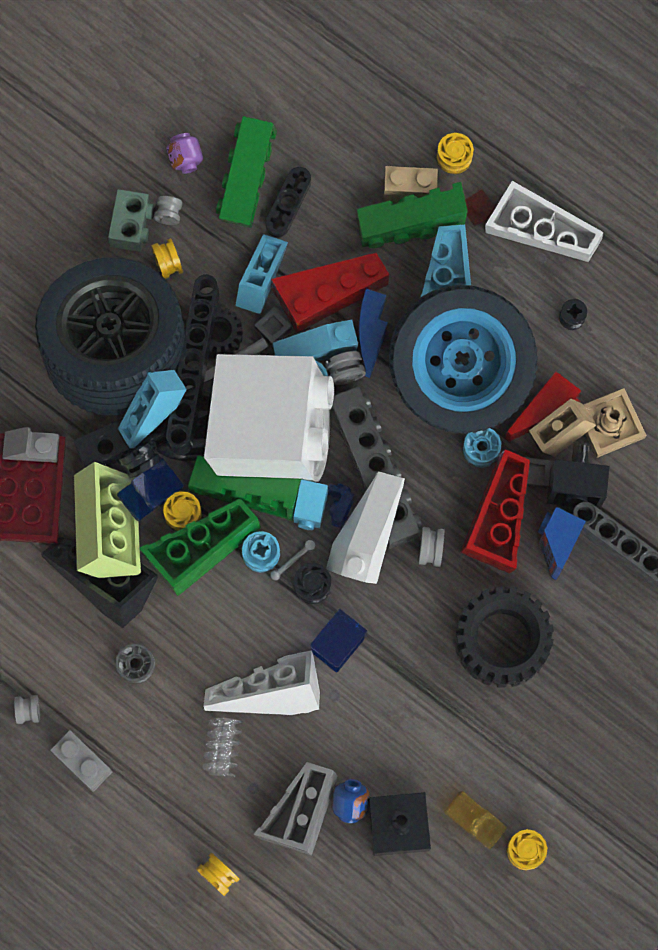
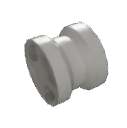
M159 196L156 201L158 210L154 213V220L165 225L179 224L180 216L178 212L182 209V201L171 196Z
M32 695L27 699H23L21 696L15 697L16 723L23 724L25 721L30 720L33 723H39L40 706L38 695Z

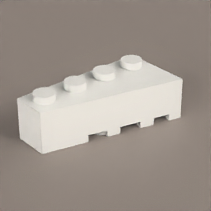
M514 181L507 188L485 225V233L589 262L603 237L602 231Z

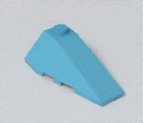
M465 224L440 226L438 228L421 297L433 290L446 286L471 285ZM474 328L469 331V334H474ZM444 331L442 333V335L452 336L451 332Z

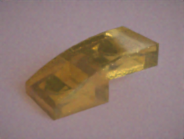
M463 791L459 792L443 812L490 850L507 829L502 822L488 810L483 809Z

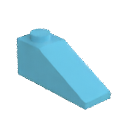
M263 234L239 283L235 306L261 314L272 288L271 279L277 275L288 242Z
M347 320L326 324L273 342L272 346L275 356H312L318 362L328 360L341 353L356 351L358 341L353 321Z
M175 370L147 372L146 379L142 382V386L137 391L118 427L129 448H135L179 405L187 389Z

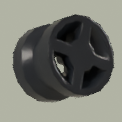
M569 299L566 301L559 315L561 325L568 330H577L582 327L587 317V306L579 299Z

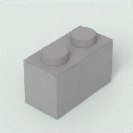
M70 730L50 750L92 792L112 773L111 769Z

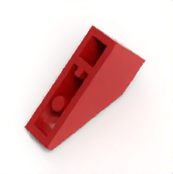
M555 372L507 431L505 439L510 442L530 433V429L570 399L581 402L578 399L581 390L558 372Z

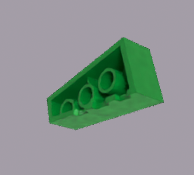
M245 116L242 117L241 123L237 122L234 132V138H237L236 147H231L228 157V163H231L230 173H225L222 188L226 190L224 198H219L216 214H220L219 219L222 222L252 228L260 198L258 189L262 188L266 176L264 163L270 160L272 153V142H270V139L275 140L277 134L274 123Z
M462 183L452 184L453 189L441 192L440 188L431 189L429 194L420 198L414 196V194L405 196L398 201V204L394 205L392 201H386L357 209L356 220L362 247L368 246L373 249L383 246L384 243L394 242L395 244H403L410 239L419 237L422 240L430 239L437 234L440 226L464 225L468 210Z
M241 499L209 513L208 517L185 525V528L173 534L168 533L160 537V540L139 548L147 562L177 596L239 547L250 534L257 532L261 528L258 518Z

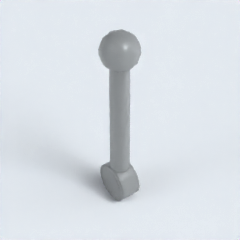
M306 541L302 550L278 570H273L270 573L271 579L279 580L281 574L307 551L312 552L315 549L314 541Z

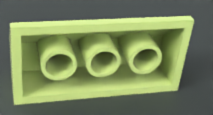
M93 462L74 475L77 571L97 578L138 575L141 573L136 477L129 478L123 472Z

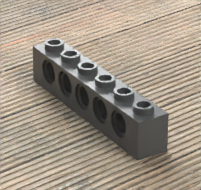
M356 387L335 395L331 411L366 492L378 473L370 469L369 465L372 462H380L384 466L383 470L379 472L401 478L402 476L398 466H392L389 459V456H392L391 449L387 441L382 442L379 432L382 429L378 418H372L369 408H372L367 393L362 394L360 387ZM353 414H360L364 420L361 423H353L349 417ZM362 438H370L374 444L366 448L361 446L359 441ZM407 489L402 490L397 510L404 514V518L399 521H393L387 544L389 549L419 538V529H422L418 514H412L409 507L412 504V500Z

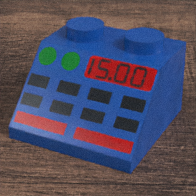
M558 507L555 508L553 514L547 512L538 533L542 534L539 541L551 578L555 580L560 575L586 522Z

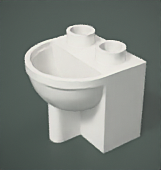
M217 354L204 453L205 460L217 476L299 478L318 482L323 475L328 455L330 409L334 399L333 378L331 376H323L312 356Z

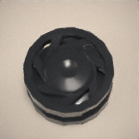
M151 440L141 443L118 459L122 466H126V473L129 478L145 472L161 461L160 455L158 453L155 454L153 451L154 445Z
M307 563L301 566L294 576V591L297 597L308 604H317L327 598L331 590V575L323 565L317 563Z

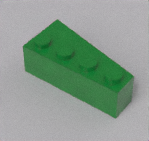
M197 456L188 487L192 493L227 503L241 499L249 509L293 521L301 479L217 476L205 458Z

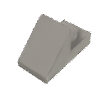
M29 427L6 431L3 459L57 462L59 435L31 432Z

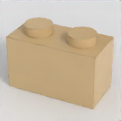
M386 166L383 202L392 201L398 203L400 199L412 194L418 198L424 197L429 194V190L437 188L438 169Z
M570 399L530 429L529 432L542 452L555 457L595 427L596 423L582 403Z

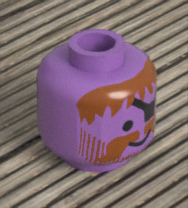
M182 133L171 137V142L166 146L171 167L175 170H182L183 174L196 171L197 165L203 161L198 139L190 136V133Z

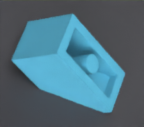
M301 479L294 512V523H298V527L306 530H314V527L320 528L327 502L328 485Z

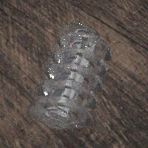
M230 718L209 720L208 725L215 729L207 731V736L214 740L206 742L205 747L212 751L204 753V758L211 762L203 764L202 769L209 772L210 775L236 778V775L230 772L229 769L238 767L237 763L231 761V757L239 756V753L233 750L232 747L241 745L240 741L234 739V735L242 734V731L235 727L236 724L243 723L242 721Z

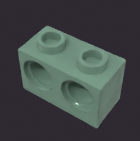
M117 190L108 236L110 247L141 252L143 243L147 244L149 237V228H146L147 219H152L154 204H150L149 194ZM136 205L141 207V209L135 213L128 211V209L131 206ZM127 230L136 231L135 235L132 237H126L123 235L124 232Z

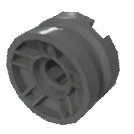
M132 643L124 646L116 656L115 665L118 673L124 680L130 683H141L151 677L155 669V659L147 647ZM133 658L141 662L140 666L136 669L131 667Z

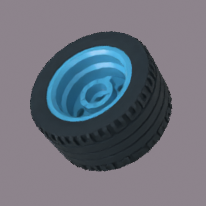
M451 285L433 290L416 300L405 311L394 329L389 349V366L393 383L409 410L430 426L454 433L468 434L470 432L485 431L490 427L493 428L495 425L503 423L505 419H509L514 412L519 410L520 405H523L524 400L530 394L529 391L533 387L538 367V350L533 331L523 314L510 301L493 291L471 285ZM473 328L479 331V336L476 339L469 337V331ZM444 331L451 332L452 339L450 341L442 339ZM458 351H461L463 354L468 352L469 356L466 357L468 360L466 364L461 362L455 363L454 359L458 358L455 354ZM492 351L494 353L493 360H485V352ZM432 356L440 357L441 362L439 365L433 366L430 363ZM476 375H480L483 378V382L480 385L473 384V378ZM448 378L456 380V385L453 388L446 386Z

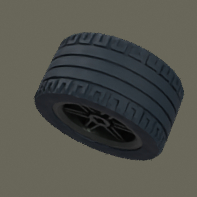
M106 257L86 261L64 272L49 286V289L41 298L35 318V334L39 350L53 386L72 405H77L82 410L99 415H125L137 391L142 386V382L146 379L147 372L175 370L178 373L185 338L181 309L171 285L153 268L147 267L145 264L135 260L119 257ZM135 346L136 349L130 353L132 347Z

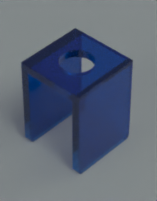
M162 458L156 465L134 478L131 484L117 493V496L136 521H140L166 502L170 496L178 492L184 485Z
M339 609L311 643L312 653L334 672H338L365 640L368 631Z

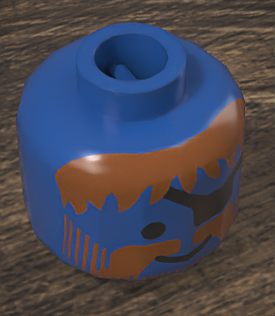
M348 779L337 785L334 790L332 805L334 814L345 823H356L364 818L368 813L370 792L368 788L355 779Z

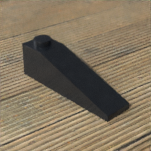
M59 537L58 543L51 544L41 553L42 557L102 614L122 628L142 611L158 579V575L142 563H140L141 573L138 575L97 578L77 571L76 541Z

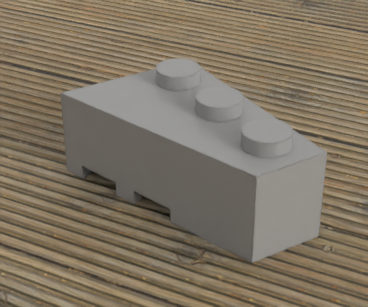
M306 762L287 788L282 799L273 807L268 818L256 830L254 835L259 839L312 856L338 775L331 769Z

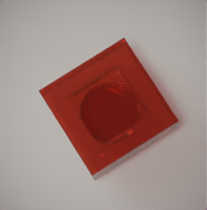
M482 189L465 199L468 210L467 217L474 226L489 218L496 208Z

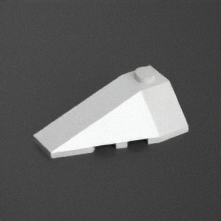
M378 471L333 542L326 567L327 570L366 583L377 584L405 478Z
M312 650L284 656L277 659V665L265 670L260 666L253 669L254 673L243 679L234 677L205 689L203 705L205 711L295 715L319 710L320 690Z

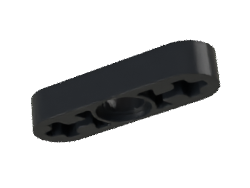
M295 167L289 172L266 218V230L273 237H283L288 233L311 186V174L304 167ZM300 175L304 176V182L299 183L296 192L293 190L295 187L294 178H299ZM286 196H291L296 200V204L291 208H286L281 204L282 199ZM281 212L284 214L282 226L274 229L272 222L278 221Z

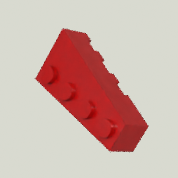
M372 253L271 279V287L295 331L298 332L364 298L366 289L376 292L387 286L389 283V273L378 254Z
M506 449L498 456L460 551L462 554L509 574L516 570L517 551L521 536L520 527L524 512L523 504L527 488L529 459Z

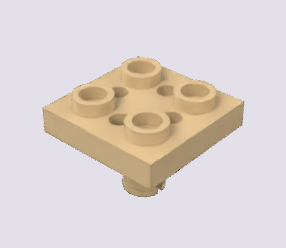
M625 388L584 404V407L596 423V429L600 431H595L593 427L585 433L596 458L642 440L647 436Z

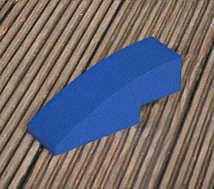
M366 289L359 320V350L362 358L361 363L366 371L365 377L370 378L387 332L388 322L380 320L386 302V295Z

